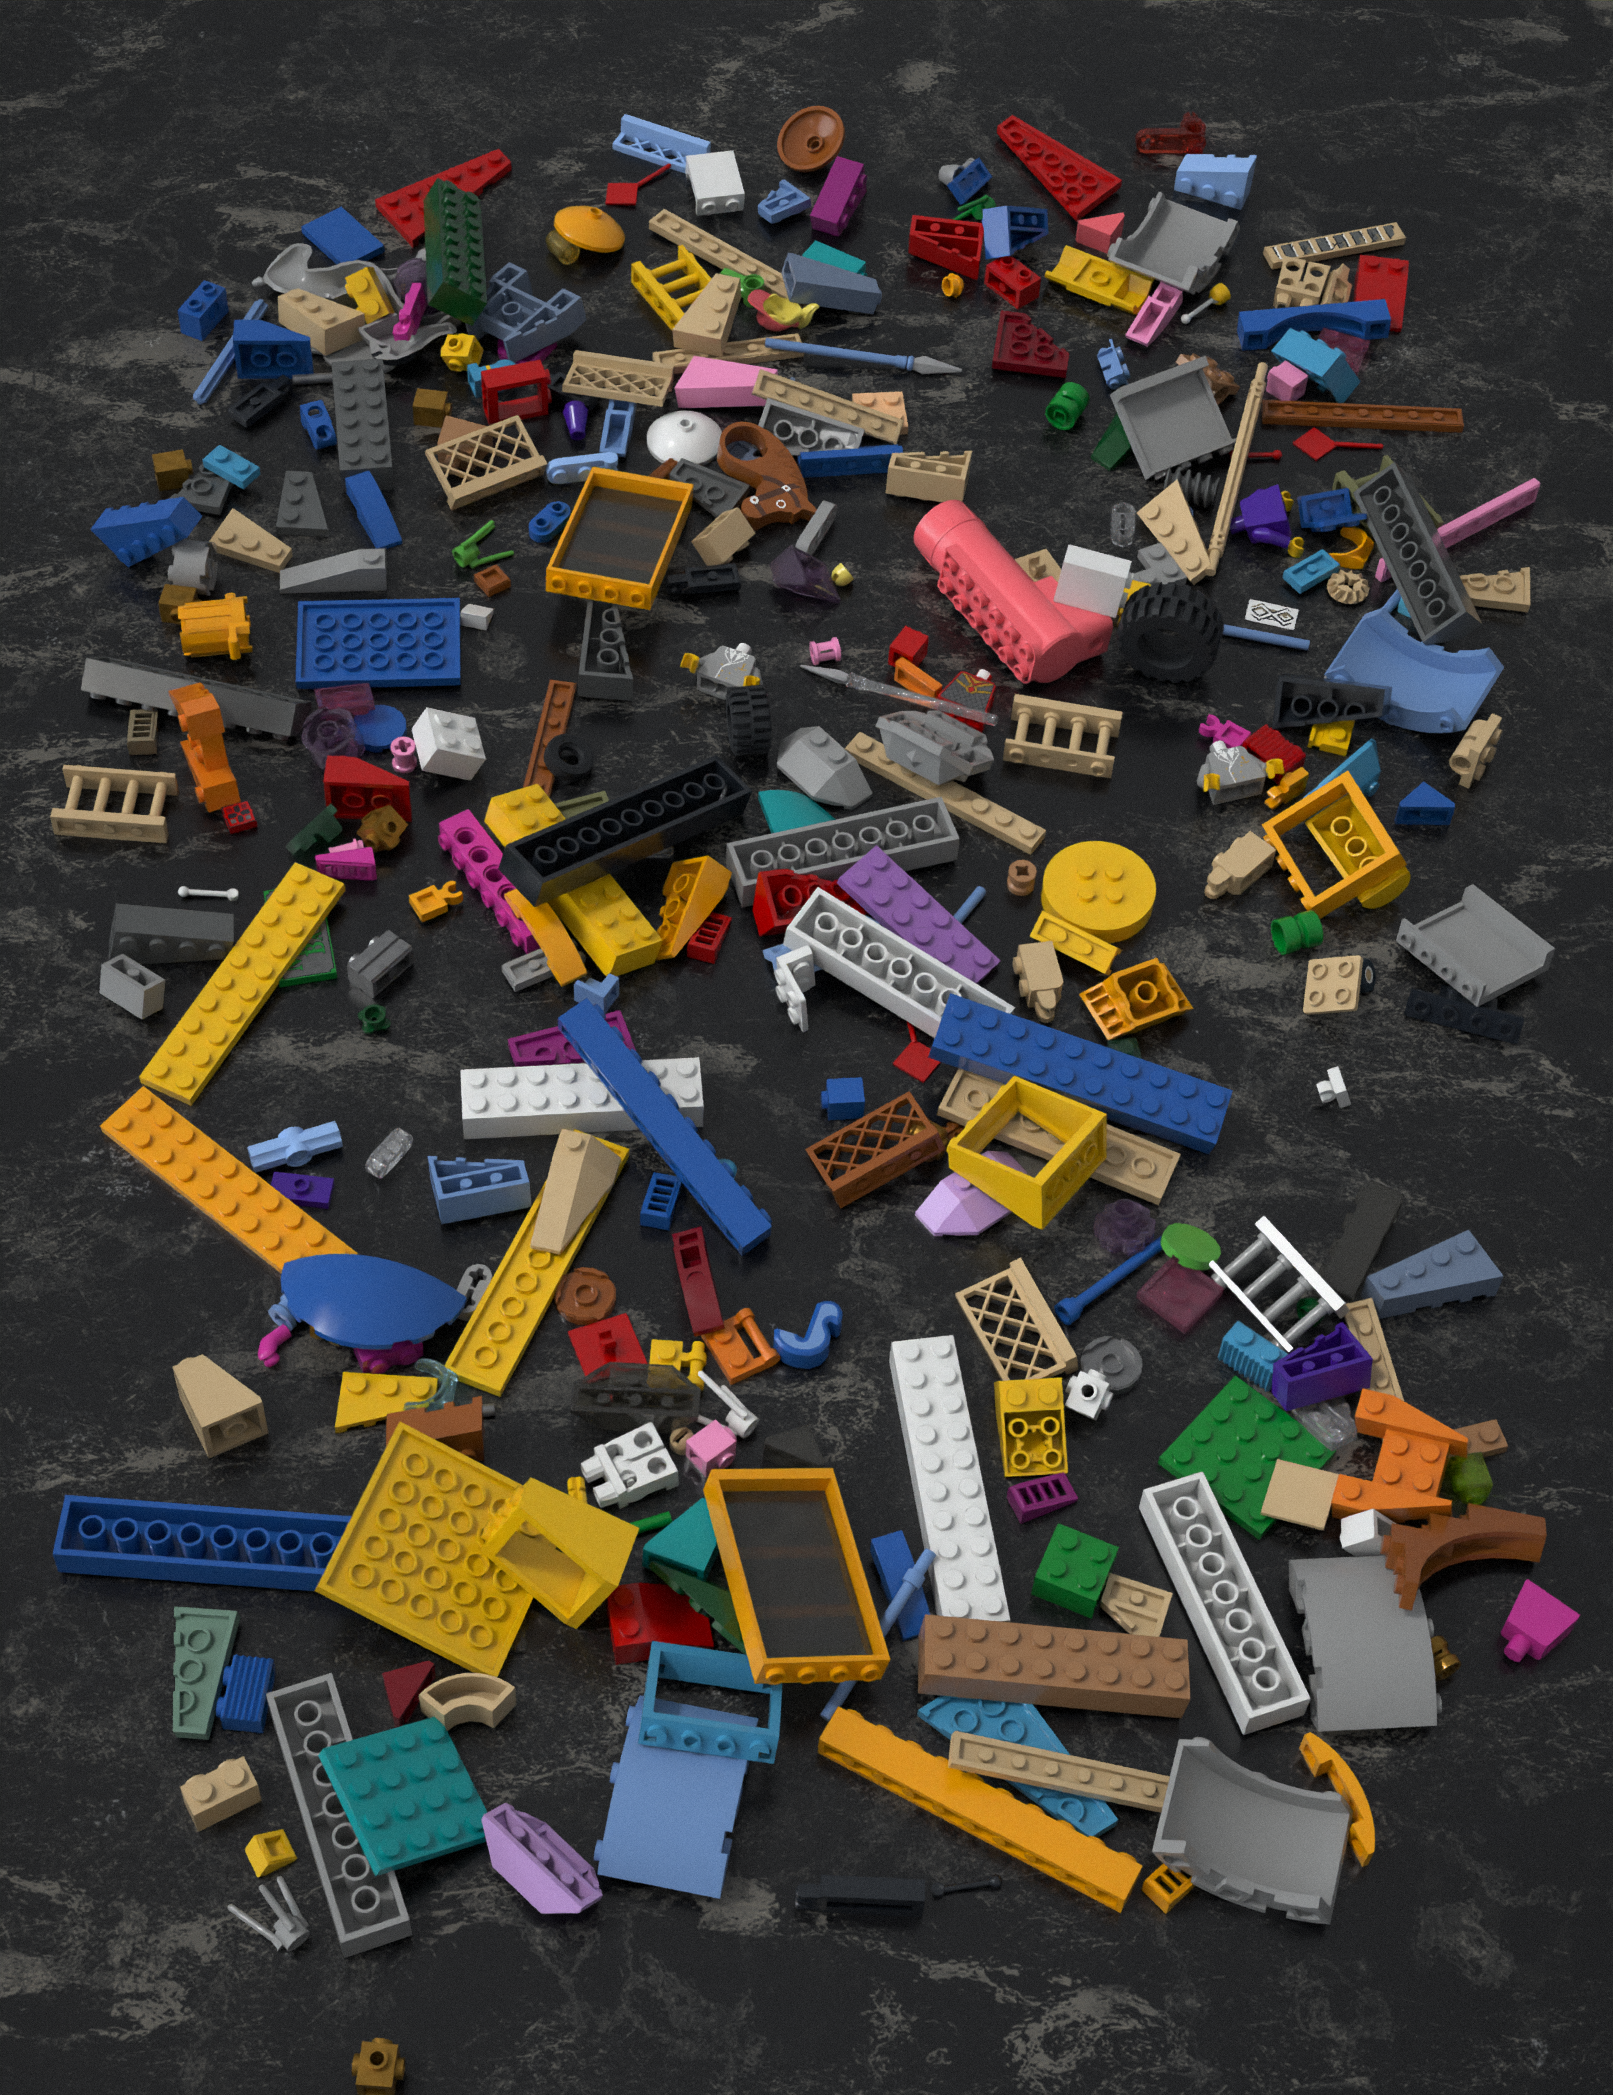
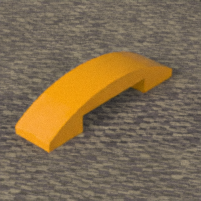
M517 889L504 894V898L516 917L523 919L548 959L547 965L561 987L587 975L585 966L574 943L548 902L534 907Z
M1313 1733L1304 1734L1299 1749L1314 1777L1327 1773L1336 1792L1344 1797L1353 1810V1824L1349 1830L1348 1841L1361 1866H1367L1375 1850V1829L1370 1806L1364 1791L1354 1773L1334 1749Z

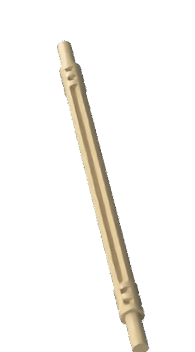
M1264 362L1258 364L1255 379L1250 384L1208 548L1211 565L1205 570L1208 576L1215 575L1219 558L1224 553L1266 387L1264 380L1268 365Z

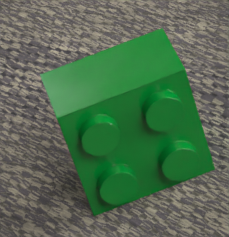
M1058 1523L1035 1575L1031 1595L1092 1619L1107 1584L1109 1574L1115 1565L1119 1547Z

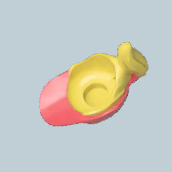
M761 289L752 291L747 298L748 302L758 310L756 314L758 324L767 330L780 332L790 327L805 328L810 323L814 312L819 308L818 304L811 303L802 309L798 303L790 302L787 298H781L777 294H769Z

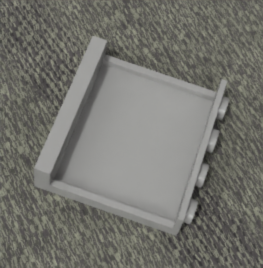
M1206 356L1120 387L1110 395L1145 480L1155 477L1156 480L1166 477L1170 465L1171 470L1175 468L1177 470L1180 467L1181 471L1191 467V462L1197 460L1201 464L1212 459V454L1219 452L1221 456L1234 450L1233 445L1236 443L1237 438H1231L1203 371L1204 368L1209 366Z
M1474 884L1465 888L1461 902L1415 925L1405 918L1402 919L1396 939L1401 946L1477 1007L1547 971L1555 951L1553 946Z

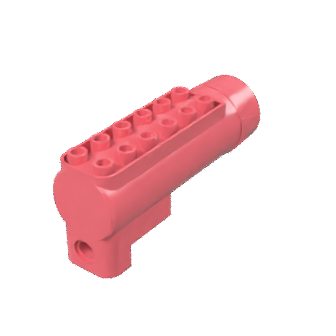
M948 500L940 503L921 519L914 533V544L932 568L940 574L937 584L939 590L947 596L955 609L961 612L968 620L970 626L975 628L985 643L996 652L1000 660L1011 669L1015 677L1022 683L1027 684L1032 681L1038 683L1052 682L1068 673L1077 663L1107 651L1113 631L1111 617L1054 602L1058 582L1052 576L1034 582L990 533L983 521L962 501Z

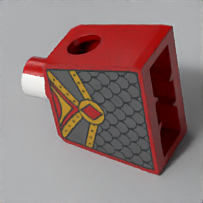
M983 669L979 670L976 675L965 671L960 672L937 696L936 710L983 733L995 698L996 685L991 682L992 675Z

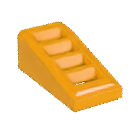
M1163 1863L1143 1882L1141 1890L1167 1914L1195 1885L1191 1883L1192 1876L1187 1879L1181 1872L1175 1873ZM1171 1872L1182 1885L1178 1886L1167 1874ZM1161 1880L1173 1890L1171 1894L1159 1884Z

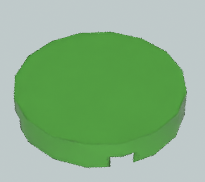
M1175 1223L1167 1226L1160 1239L1161 1247L1167 1256L1172 1258L1174 1255L1179 1259L1178 1263L1193 1270L1211 1269L1209 1263L1212 1261L1217 1263L1221 1255L1220 1246L1207 1232L1188 1224Z

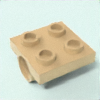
M1492 713L1488 721L1475 720L1454 751L1449 764L1456 773L1462 775L1460 785L1470 788L1475 779L1478 781L1481 779L1486 768L1484 763H1490L1496 753L1497 748L1493 747V745L1497 744L1503 731L1499 729L1502 717Z

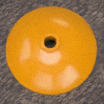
M570 206L558 211L555 215L554 227L557 232L567 241L578 247L590 251L608 253L621 249L624 244L625 234L621 226L611 216L596 207Z

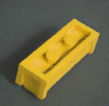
M1044 911L1041 912L1030 934V937L1040 942L1052 941L1054 949L1106 975H1110L1112 971L1110 967L1116 955H1120L1122 951Z

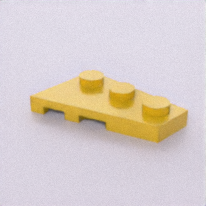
M343 1372L335 1432H345L349 1427L363 1424L364 1427L376 1425V1421L387 1419V1414L421 1407H425L427 1412L435 1411L438 1378Z

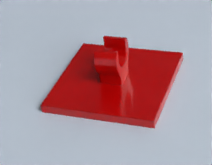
M627 1313L568 1331V1336L588 1385L648 1366Z

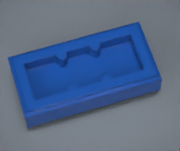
M977 158L949 182L947 186L961 205L984 186L992 176L981 159Z

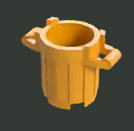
M235 593L225 594V599L185 603L184 606H178V619L181 620L182 629L180 637L184 656L201 657L230 654L231 659L237 660L241 658V653L253 652L252 645H249L248 635L251 627L250 615H246L244 604L248 603L247 596L236 597Z

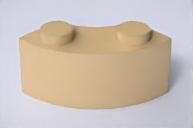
M462 1673L448 1676L433 1683L419 1694L421 1712L428 1718L435 1717L445 1726L447 1731L457 1724L468 1721L482 1722L495 1728L516 1706V1692L514 1686L495 1676L482 1673Z

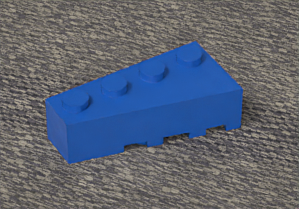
M184 497L159 500L157 504L153 505L145 502L141 503L139 507L133 508L130 505L122 506L119 510H114L113 507L106 508L90 530L121 562L130 567L187 538L202 518V515Z

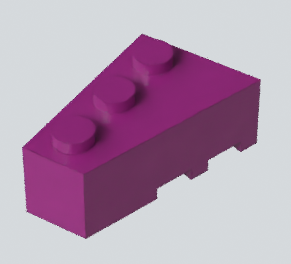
M839 156L836 157L810 214L812 229L837 237L840 236L843 229H846L849 219L867 192V175H865L864 164Z

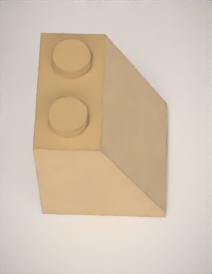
M202 1354L195 1358H186L178 1365L173 1366L180 1400L208 1458L268 1434L263 1402L260 1396Z

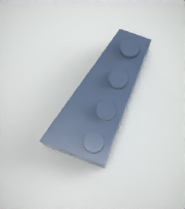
M1467 1230L1367 1276L1361 1297L1364 1300L1373 1299L1378 1318L1381 1319L1415 1312L1416 1308L1426 1306L1436 1308L1446 1302L1456 1300L1465 1302L1481 1295H1485V1297L1495 1296L1504 1276L1472 1233Z

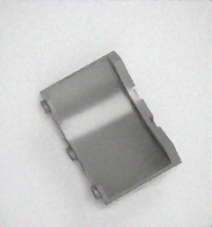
M1158 192L1156 198H1152L1150 201L1148 214L1138 229L1132 235H1129L1126 240L1118 237L1116 243L1111 244L1107 257H1109L1110 263L1190 294H1195V292H1201L1214 278L1221 267V263H1218L1222 254L1228 255L1241 228L1236 220L1229 218L1225 222L1167 200L1162 192Z
M1385 1555L1289 1560V1592L1294 1600L1298 1614H1305L1306 1619L1302 1626L1306 1655H1312L1313 1667L1315 1669V1674L1309 1675L1311 1721L1318 1732L1437 1726V1714L1442 1712V1700L1440 1694L1436 1693L1431 1638L1434 1636L1433 1621L1426 1616L1420 1589L1417 1591L1412 1610L1399 1608V1594H1394L1393 1592L1396 1575H1393V1569L1385 1568Z
M1195 1737L1192 1740L1179 1739L1152 1852L1169 1869L1175 1873L1183 1870L1192 1876V1884L1220 1898L1265 1913L1266 1907L1286 1911V1918L1330 1924L1353 1810L1339 1793L1333 1791L1321 1793L1304 1790L1268 1779L1266 1775L1260 1772H1252L1228 1758L1208 1739L1202 1737Z

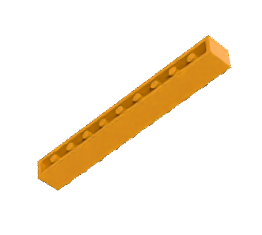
M838 1706L819 1738V1754L1115 1911L1122 1912L1142 1869V1865L1138 1864L1133 1856L1124 1852L1117 1853L1106 1847V1844L1099 1838L1094 1836L1087 1837L1075 1831V1828L1070 1823L1064 1820L1056 1821L1045 1815L1044 1811L1033 1804L1026 1805L1014 1799V1796L1009 1791L1003 1788L995 1789L984 1783L983 1779L975 1773H965L961 1770L948 1768V1759L941 1756L934 1757L925 1752L916 1742L904 1741L894 1736L893 1732L883 1725H873L864 1720V1717L855 1710H845Z

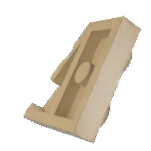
M1110 1573L1100 1607L1129 1634L1160 1637L1173 1593Z

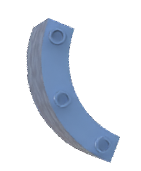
M1385 607L1364 614L1324 675L1328 679L1392 687L1389 714L1377 717L1384 720L1387 724L1426 733H1451L1466 730L1504 669V666L1490 647L1480 650H1459L1458 653L1446 652L1442 646L1436 644L1425 645L1422 641L1419 642L1407 634L1409 630L1397 622Z
M640 1695L636 1706H629L626 1726H629L620 1763L614 1762L611 1770L610 1783L615 1785L603 1840H597L594 1861H599L597 1874L720 1899L725 1884L732 1839L726 1838L727 1831L733 1832L743 1792L744 1775H747L750 1760L638 1744L644 1696ZM655 1698L654 1712L757 1727L758 1718Z

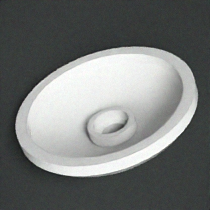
M685 410L675 411L661 416L651 424L647 432V447L652 456L661 463H664L669 458H673L678 462L683 458L704 466L717 457L722 431L715 421L701 413Z

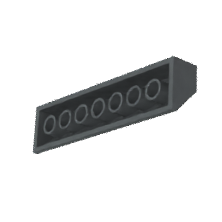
M1393 462L1353 492L1361 512L1367 513V519L1365 520L1422 642L1428 645L1461 640L1480 627L1482 622L1411 475L1397 463Z
M107 656L86 658L81 691L90 692L89 697L106 700V696L116 698L115 703L131 706L132 702L142 704V709L157 711L158 708L168 710V715L178 717L179 714L168 691L201 682L205 689H208L209 693H212L220 707L224 727L236 729V725L246 727V732L253 734H262L263 731L271 732L273 738L288 740L291 736L299 735L312 704L311 701Z

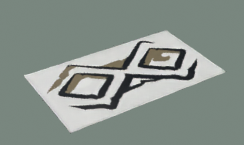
M1250 599L1245 620L1294 630L1299 610Z

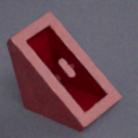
M428 1660L382 1673L384 1689L395 1728L408 1723L420 1704L419 1694L434 1682L436 1673L433 1662Z

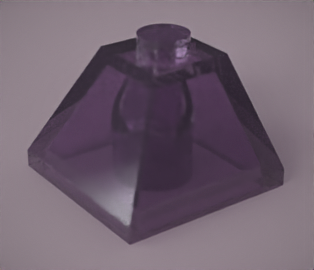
M790 545L769 564L773 573L772 579L780 588L785 587L794 593L836 604L841 601L826 564L797 547Z

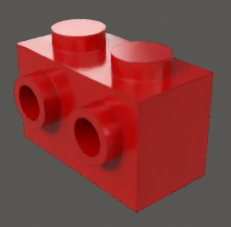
M1013 256L999 257L986 265L984 284L1016 309H1020L1039 297L1041 278Z

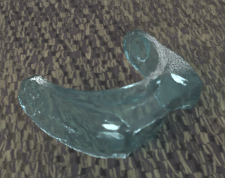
M427 1358L417 1360L415 1368L434 1375L441 1382L442 1386L435 1395L425 1401L405 1403L403 1410L425 1407L427 1412L444 1409V1403L452 1402L459 1379L458 1375L435 1360Z

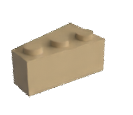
M299 288L278 296L279 323L291 331L310 337L311 346L323 355H329L363 340L358 328L365 325V313Z

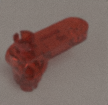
M1187 112L1183 115L1180 128H1145L1140 130L1135 136L1136 147L1142 153L1203 154V149L1206 146V125L1196 113L1192 112V116H1190V112ZM1146 138L1151 139L1148 143H1144L1146 141Z

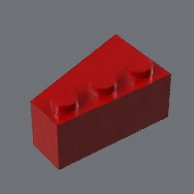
M912 215L908 253L978 281L984 228L982 223Z

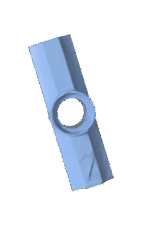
M335 1121L305 1130L295 1126L289 1127L280 1132L278 1138L248 1146L247 1150L253 1170L256 1173L286 1163L291 1167L302 1166L308 1163L313 1155L343 1147L338 1126Z

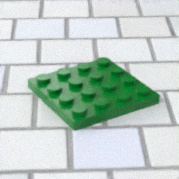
M1234 1376L1159 1457L1158 1464L1178 1479L1203 1472L1221 1511L1260 1540L1278 1520L1261 1515L1277 1459L1322 1470L1335 1456L1336 1449L1240 1378Z

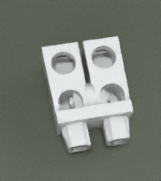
M652 1422L630 1431L605 1445L601 1444L594 1447L595 1456L581 1463L582 1473L588 1483L600 1477H603L606 1482L593 1488L600 1508L617 1503L619 1509L628 1506L629 1502L638 1501L647 1494L664 1487L669 1490L679 1486L678 1470L668 1451L664 1448V1444Z

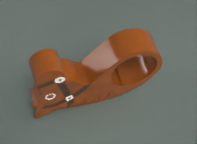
M736 422L723 430L717 451V461L720 468L727 475L757 489L755 496L744 499L740 509L752 529L758 530L773 522H789L792 525L800 518L810 521L817 509L808 501L803 476L793 456L784 444L768 430L750 422ZM735 441H746L755 445L760 450L762 457L747 461L740 460L732 456L726 449V446Z

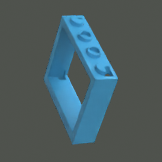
M652 1641L638 1744L774 1764L779 1740L783 1683L778 1685L755 1684L748 1657L745 1654ZM657 1678L770 1694L768 1729L654 1712Z

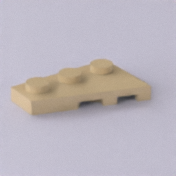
M232 508L209 541L216 544L217 553L278 573L285 568L293 556L292 548L234 508Z
M1530 567L1521 568L1520 572L1514 573L1502 570L1498 571L1497 575L1485 576L1482 573L1460 576L1474 606L1522 612L1529 611Z

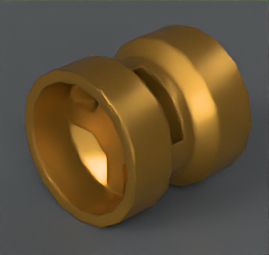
M1442 1635L1431 1638L1435 1682L1451 1676L1462 1665L1458 1657L1450 1653L1448 1643Z

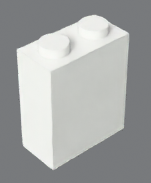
M1068 545L1053 601L1116 618L1118 608L1124 609L1128 593L1123 592L1124 588L1130 589L1134 573L1129 572L1132 561Z

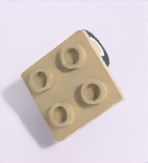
M1360 955L1310 960L1303 1012L1306 1015L1357 1011L1359 993L1370 992L1375 986L1376 973L1371 960L1362 958Z

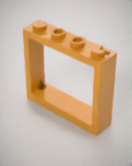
M1349 771L1341 774L1262 824L1267 833L1263 837L1265 842L1278 851L1279 855L1275 858L1283 871L1287 869L1290 871L1291 876L1288 877V880L1296 892L1302 891L1304 895L1300 899L1307 911L1313 910L1319 919L1407 865ZM1349 793L1386 853L1315 897L1279 836Z

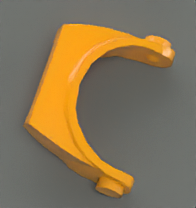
M1344 526L1340 531L1341 535L1352 540L1358 548L1347 553H1329V555L1341 567L1363 569L1374 548V542L1362 529L1355 526Z

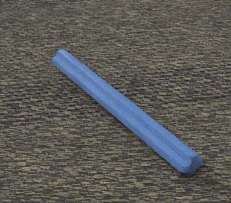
M262 299L255 301L243 320H261L268 310V304L264 303ZM233 335L193 394V399L199 405L207 403L235 360Z

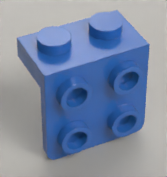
M1349 488L1297 497L1301 528H1311V532H1325L1336 530V527L1360 525V520L1367 519V513L1352 514Z

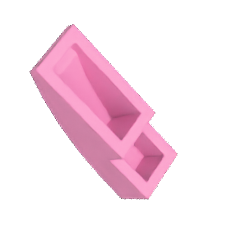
M1160 282L1152 297L1148 296L1125 337L1148 347L1161 334L1183 302L1182 291Z

